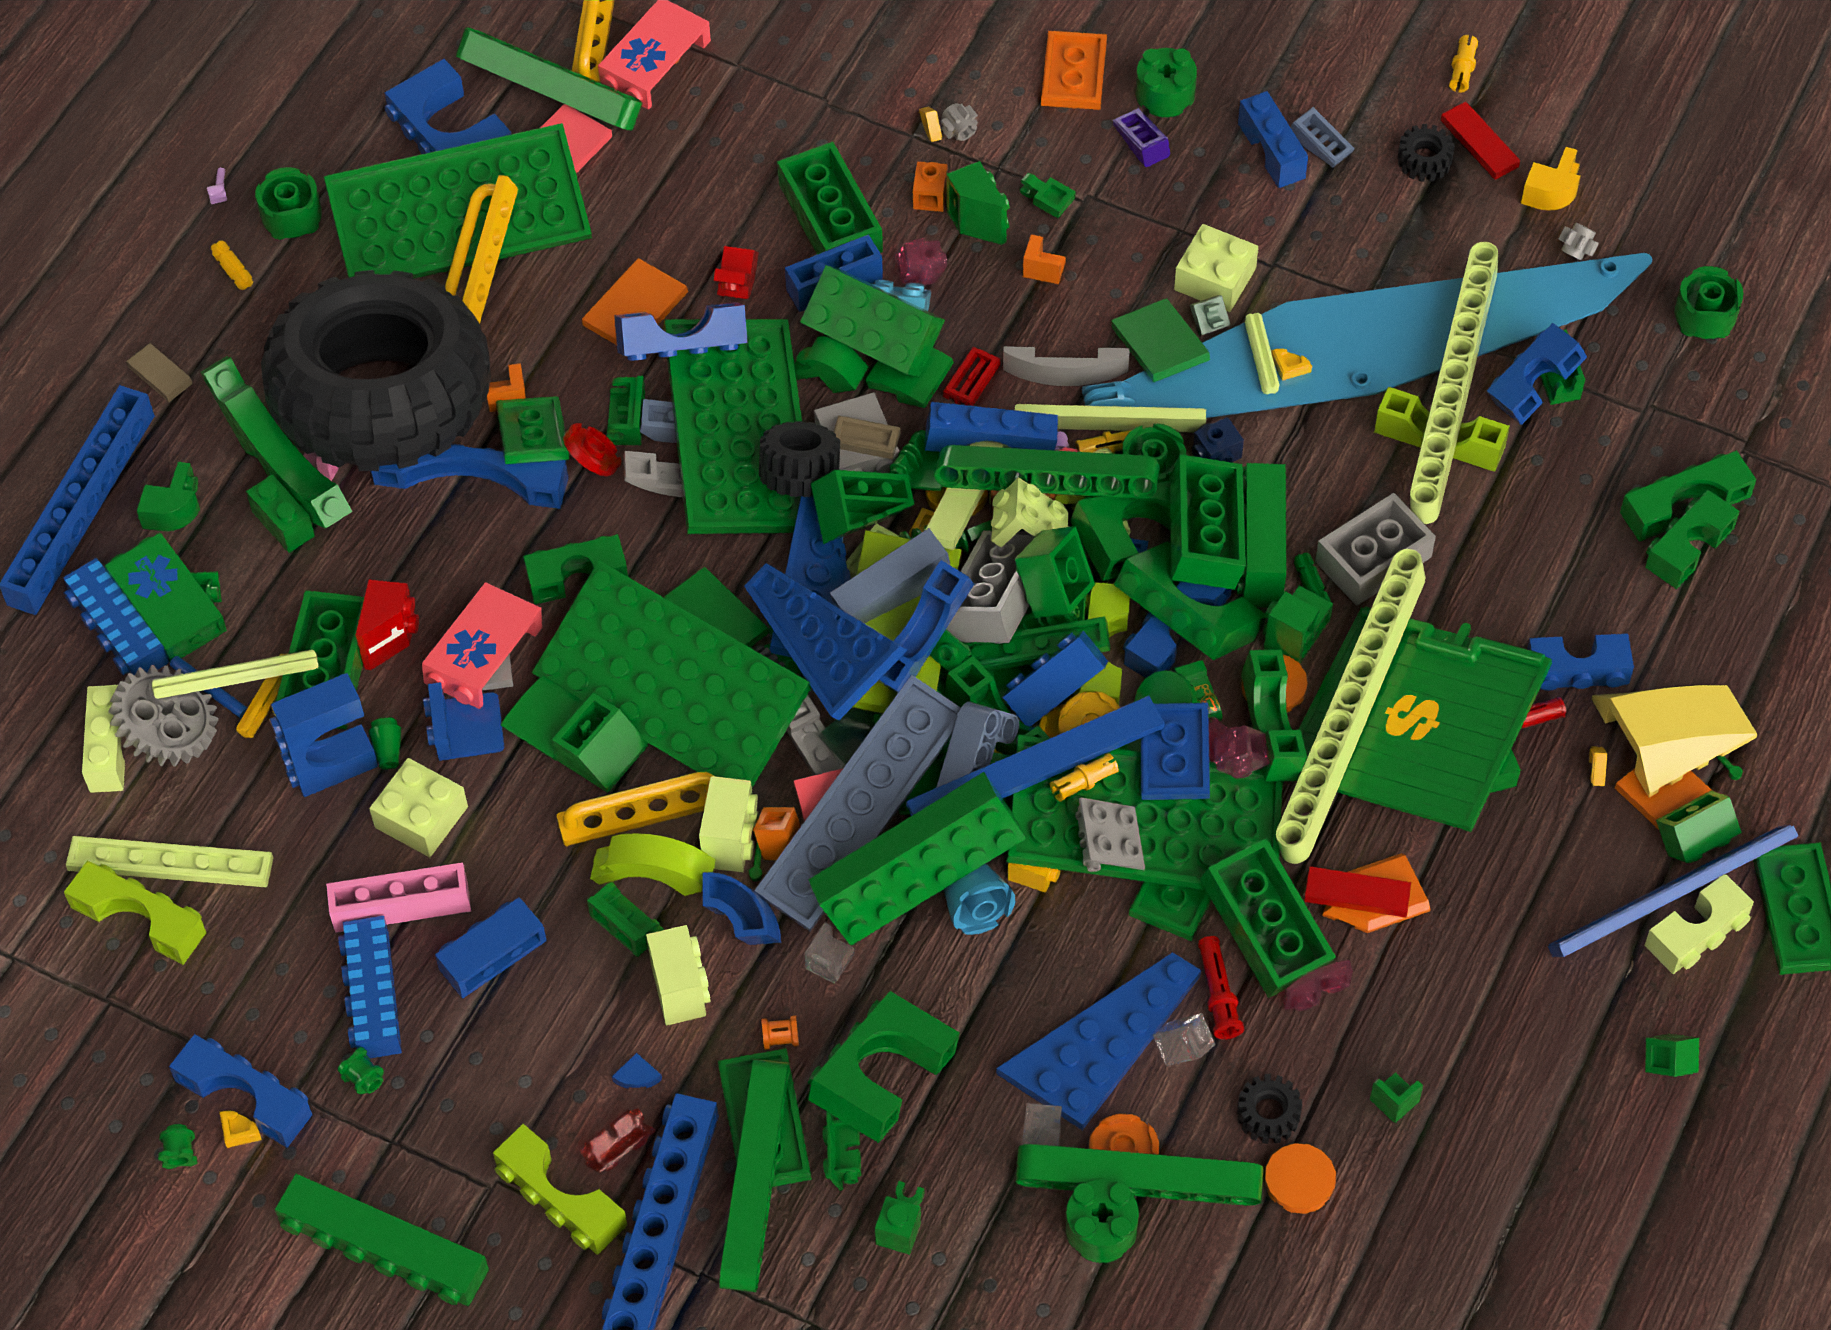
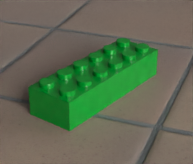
M982 772L808 879L820 907L849 945L852 946L1022 842L1026 837L1008 805L985 772Z

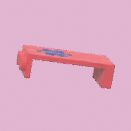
M658 0L598 65L600 83L643 102L642 107L649 110L652 107L651 89L693 43L702 48L709 44L711 41L709 21L668 0Z
M485 582L422 662L424 683L428 686V684L441 682L444 693L454 697L462 704H469L481 709L483 706L482 689L525 633L536 637L542 629L541 607Z

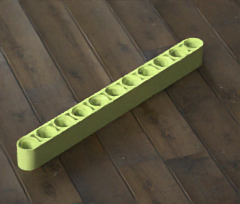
M1489 242L1476 243L1472 246L1469 253L1410 490V510L1424 524L1434 522L1440 513L1497 278L1498 249Z
M1403 549L1393 557L1279 823L1276 838L1282 857L1289 863H1301L1312 852L1426 579L1421 555L1416 550ZM1311 812L1308 815H1302L1303 813ZM1299 840V841L1296 842V843L1288 844V843H1290L1291 841Z

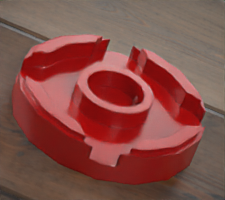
M582 423L571 425L565 432L563 437L564 444L569 453L582 466L601 476H611L618 470L622 462L621 457L615 455L618 451L616 446L602 432L590 426L587 429L582 428Z

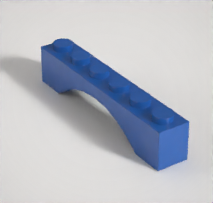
M460 444L451 445L450 449L436 457L430 454L419 457L417 465L401 469L398 468L397 464L384 465L379 467V471H371L374 485L402 489L437 477L454 475L479 477L506 486L520 495L529 505L561 509L568 482L566 460L505 464L502 451H496L491 448H471Z

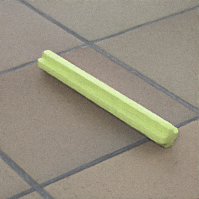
M307 650L154 679L152 681V690L155 698H165L318 668V659L315 650Z

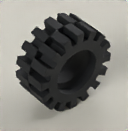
M1422 124L1421 129L1417 125L1412 126L1411 131L1407 129L1404 132V136L1400 139L1397 158L1399 167H1402V172L1406 174L1410 171L1409 178L1414 179L1417 175L1420 176L1419 181L1422 182L1425 181V177H1429L1430 182L1435 181L1436 175L1439 179L1444 177V172L1448 173L1454 153V142L1452 143L1451 135L1446 136V130L1442 128L1438 132V126L1432 125V129H1427V124ZM1418 149H1429L1437 155L1424 157L1418 155L1415 151Z
M1264 1074L1263 1081L1260 1080L1259 1076L1254 1077L1252 1084L1247 1082L1244 1085V1090L1240 1092L1237 1120L1239 1124L1243 1123V1132L1247 1134L1250 1131L1251 1139L1255 1141L1260 1136L1263 1137L1262 1143L1268 1144L1269 1138L1274 1139V1144L1280 1143L1282 1136L1287 1140L1291 1137L1292 1131L1295 1132L1298 1128L1302 1112V1099H1299L1300 1092L1297 1088L1292 1090L1293 1083L1289 1080L1283 1084L1282 1076L1277 1075L1276 1081L1271 1080V1074ZM1263 1099H1273L1281 1104L1283 1113L1276 1119H1266L1257 1113L1256 1105Z

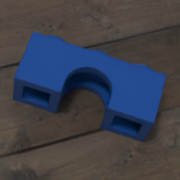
M1268 91L1240 100L1238 125L1251 145L1261 142L1265 152V168L1277 187L1281 188L1306 179L1308 154Z
M1552 323L1546 330L1538 334L1535 341L1524 353L1519 354L1515 358L1513 364L1502 375L1494 379L1487 392L1497 407L1522 425L1543 403L1533 388L1534 381L1540 375L1547 372L1557 373L1566 380L1587 356L1578 341Z
M1628 634L1595 635L1591 656L1587 658L1571 656L1564 648L1563 637L1529 638L1527 650L1545 654V657L1552 659V665L1540 688L1542 690L1549 691L1563 687L1585 689L1590 686L1606 685L1608 687H1620L1630 683L1634 664Z

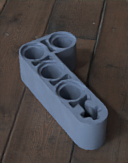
M974 702L963 704L958 713L936 788L990 765L997 741L1010 744L1016 738L1019 730L1018 717L1014 714Z

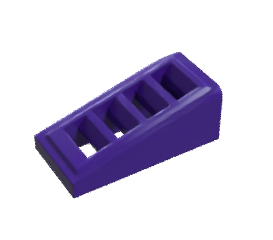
M1139 108L1113 120V125L1145 167H1149L1170 156L1168 138ZM1140 123V124H1138V125H1136V126H1134V127H1132V128H1130V129L1128 128V127H1130V126H1132V125H1134V124Z

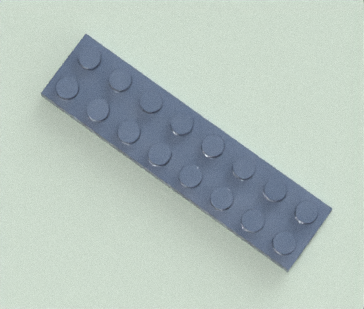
M911 675L754 891L766 902L811 932L824 914V911L820 907L808 879L882 834L952 737L961 708Z

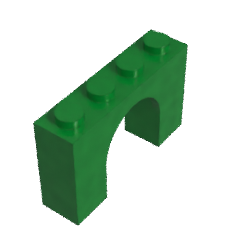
M1170 481L1158 483L1156 493L1146 499L1098 496L1086 497L1077 502L1070 522L1072 526H1076L1080 540L1103 581L1117 578L1126 559L1139 554L1123 525V521L1137 517L1148 518L1159 522L1170 531Z
M1167 541L1126 559L1114 586L1212 660H1216L1255 640L1266 619L1265 613L1243 597L1222 606H1211L1197 602L1183 594L1177 588L1180 582L1171 580L1170 542Z
M890 991L882 1001L876 1000L872 1004L867 1018L862 1023L858 1021L854 1024L848 1034V1039L843 1045L838 1043L833 1048L828 1062L823 1067L817 1066L808 1081V1084L811 1085L808 1100L879 1143L898 1121L902 1099L866 1077L859 1067V1062L874 1053L891 1052L910 1059L937 1076L955 1055L960 1032Z

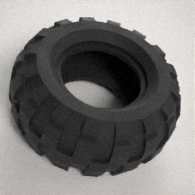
M374 270L355 272V277L342 280L333 277L318 283V290L313 293H300L289 302V308L285 313L278 315L267 337L261 361L266 403L272 417L278 425L281 424V428L287 437L306 454L315 452L317 456L321 457L323 463L339 468L346 463L358 465L359 471H379L380 466L397 464L398 468L401 469L417 465L418 458L426 454L436 457L450 449L451 442L455 441L456 436L464 437L478 417L482 408V402H485L489 392L491 379L487 338L480 329L478 320L459 296H452L450 292L446 291L444 285L432 279L421 282L413 279V273L395 270L390 275L375 274ZM374 361H400L414 366L399 375L379 379H352L339 375L347 368Z

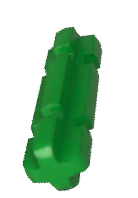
M1307 552L1298 554L1294 559V565L1297 572L1301 574L1299 577L1304 588L1330 601L1327 592L1323 590L1325 587L1318 570L1313 566L1314 561L1311 554Z

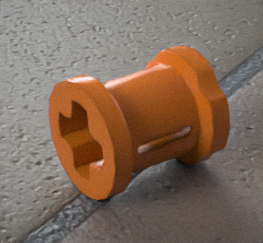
M796 1015L790 1016L788 1020L768 1022L767 1018L761 1019L764 1050L770 1049L773 1045L792 1044L794 1047L799 1046Z

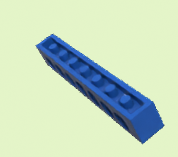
M121 385L117 388L2 578L0 589L7 606L33 615L38 613L155 417L148 394Z
M676 1093L672 1105H666L662 1119V1125H665L663 1136H657L654 1142L652 1156L656 1158L653 1168H647L643 1178L642 1188L646 1189L642 1201H636L633 1210L632 1220L636 1221L633 1232H627L623 1242L622 1253L626 1255L622 1266L617 1265L613 1274L612 1286L615 1287L612 1299L607 1298L603 1306L602 1320H605L602 1330H618L623 1326L631 1327L633 1330L655 1329L718 1121L717 1102ZM682 1132L692 1134L690 1138L685 1140L676 1138ZM671 1164H680L683 1166L680 1170L675 1172L666 1170V1168ZM665 1195L673 1198L666 1204L656 1202L659 1197ZM652 1228L663 1230L660 1235L654 1237L646 1234ZM644 1260L653 1262V1265L648 1269H638L636 1267L639 1262ZM639 1293L643 1295L642 1299L638 1302L631 1303L626 1301L630 1294Z

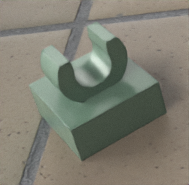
M1221 295L1190 305L1199 335L1230 326Z

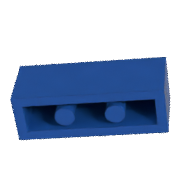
M869 234L785 267L786 290L799 312L806 310L826 265L839 268L870 284L874 283L875 280L883 279L882 255Z
M1084 631L1076 637L1072 632L1057 644L1059 648L1057 652L1052 656L1044 653L1031 664L1034 668L1033 671L1025 677L1022 673H1019L1006 684L1009 690H1007L1003 699L1025 725L1032 726L1106 667L1108 660Z
M518 897L513 902L501 905L495 914L485 921L473 924L467 933L457 940L445 943L439 952L435 954L439 971L463 999L545 943L547 940L544 926L523 900Z

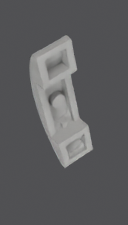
M1004 346L1003 349L1004 371L1021 379L1046 385L1081 386L1100 383L1127 373L1129 367V348H1098L1097 358L1035 357V347Z
M624 451V480L651 492L683 497L680 466L678 463L657 462L656 454Z
M807 695L786 731L813 776L842 769L847 762L820 721V713Z

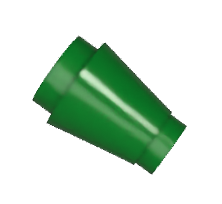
M394 718L376 719L371 722V729L368 731L377 761L379 762V768L394 769L399 766L402 728Z

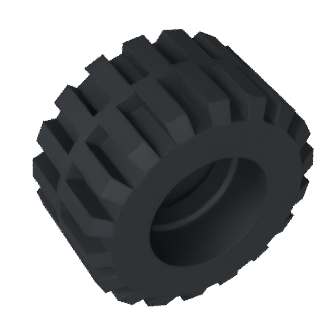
M785 422L782 425L772 426L760 438V481L767 485L768 489L777 491V493L782 495L811 497L813 495L811 483L834 470H839L840 439L836 437L833 431L828 430L827 427L811 422Z

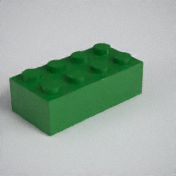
M834 142L777 161L779 186L817 255L868 234L879 252H883L882 228Z
M826 265L800 323L907 375L920 377L945 319L839 268Z
M1180 454L1169 478L1171 580L1235 590L1246 567L1242 464Z
M1247 463L1246 473L1243 476L1246 567L1237 584V594H1243V598L1257 608H1268L1273 600L1278 602L1284 594L1286 580V464Z
M305 590L289 654L315 650L318 668L283 675L276 701L345 673H348L355 690H357L363 661L356 639V632L364 597ZM348 723L337 727V729L347 730Z
M1267 838L1208 867L1200 878L1201 883L1268 998L1326 969L1336 958Z

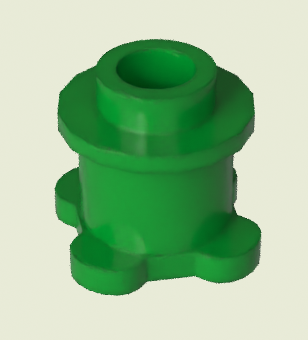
M364 1047L355 1050L353 1055L343 1061L337 1069L342 1074L341 1079L345 1083L351 1081L355 1085V1091L358 1094L373 1093L383 1082L384 1069L370 1061L371 1059L366 1055L367 1050Z
M173 1124L159 1134V1140L163 1143V1151L158 1153V1160L162 1161L163 1168L173 1169L180 1166H194L197 1164V1157L193 1156L191 1142L195 1139V1132L188 1129L186 1125Z

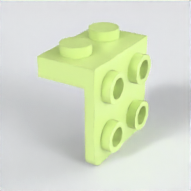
M1019 477L1005 490L1001 489L993 499L991 541L1001 548L1021 529L1036 537L1042 530L1068 527V511L1065 506L1059 501L1052 500L1041 493L1035 485L1028 484Z

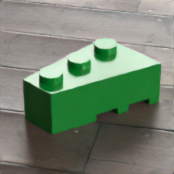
M834 470L811 483L823 544L889 519L914 505L908 474Z

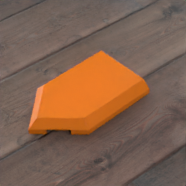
M1400 853L1348 872L1412 882L1406 918L1326 905L1322 916L1334 921L1336 919L1354 925L1355 929L1370 933L1430 912V905L1406 855Z

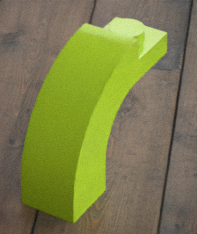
M620 834L612 836L610 846L597 849L590 879L600 885L627 877L650 878L663 882L682 895L687 896L703 891V872H713L715 859L702 850L676 839L652 834Z

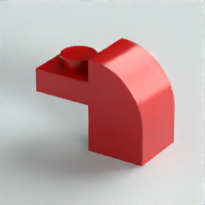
M724 246L721 269L715 268L713 281L718 282L717 295L749 299L755 280L759 252Z

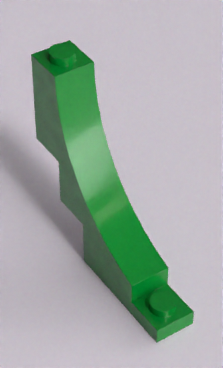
M226 356L200 372L245 453L258 458L267 476L269 477L273 474L309 514L312 523L326 529L353 512L338 484L321 474L298 451L280 429L253 388L245 384L231 357Z

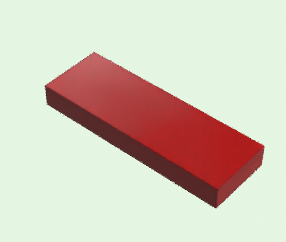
M1466 101L1441 115V122L1495 180L1519 168L1521 160Z
M1309 866L1304 902L1406 918L1412 882Z

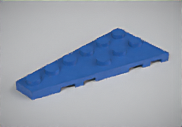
M813 495L811 497L801 496L785 574L833 603L830 592L851 579L850 571L847 569L845 545L842 543V537L823 544ZM773 630L770 645L771 653L791 657Z
M767 563L744 585L806 680L810 682V686L830 716L837 720H840L907 651L904 647Z
M1172 952L996 1068V1074L1083 1131L1201 977V970Z

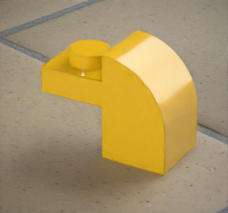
M1565 147L1557 169L1533 162L1524 186L1521 204L1541 210H1558L1569 205L1577 195L1581 177L1577 175L1580 164L1575 162L1577 150Z

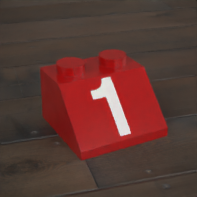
M368 580L356 632V639L365 670L376 668L410 646L412 633L417 634L419 615L414 613L415 598L410 596L407 583Z

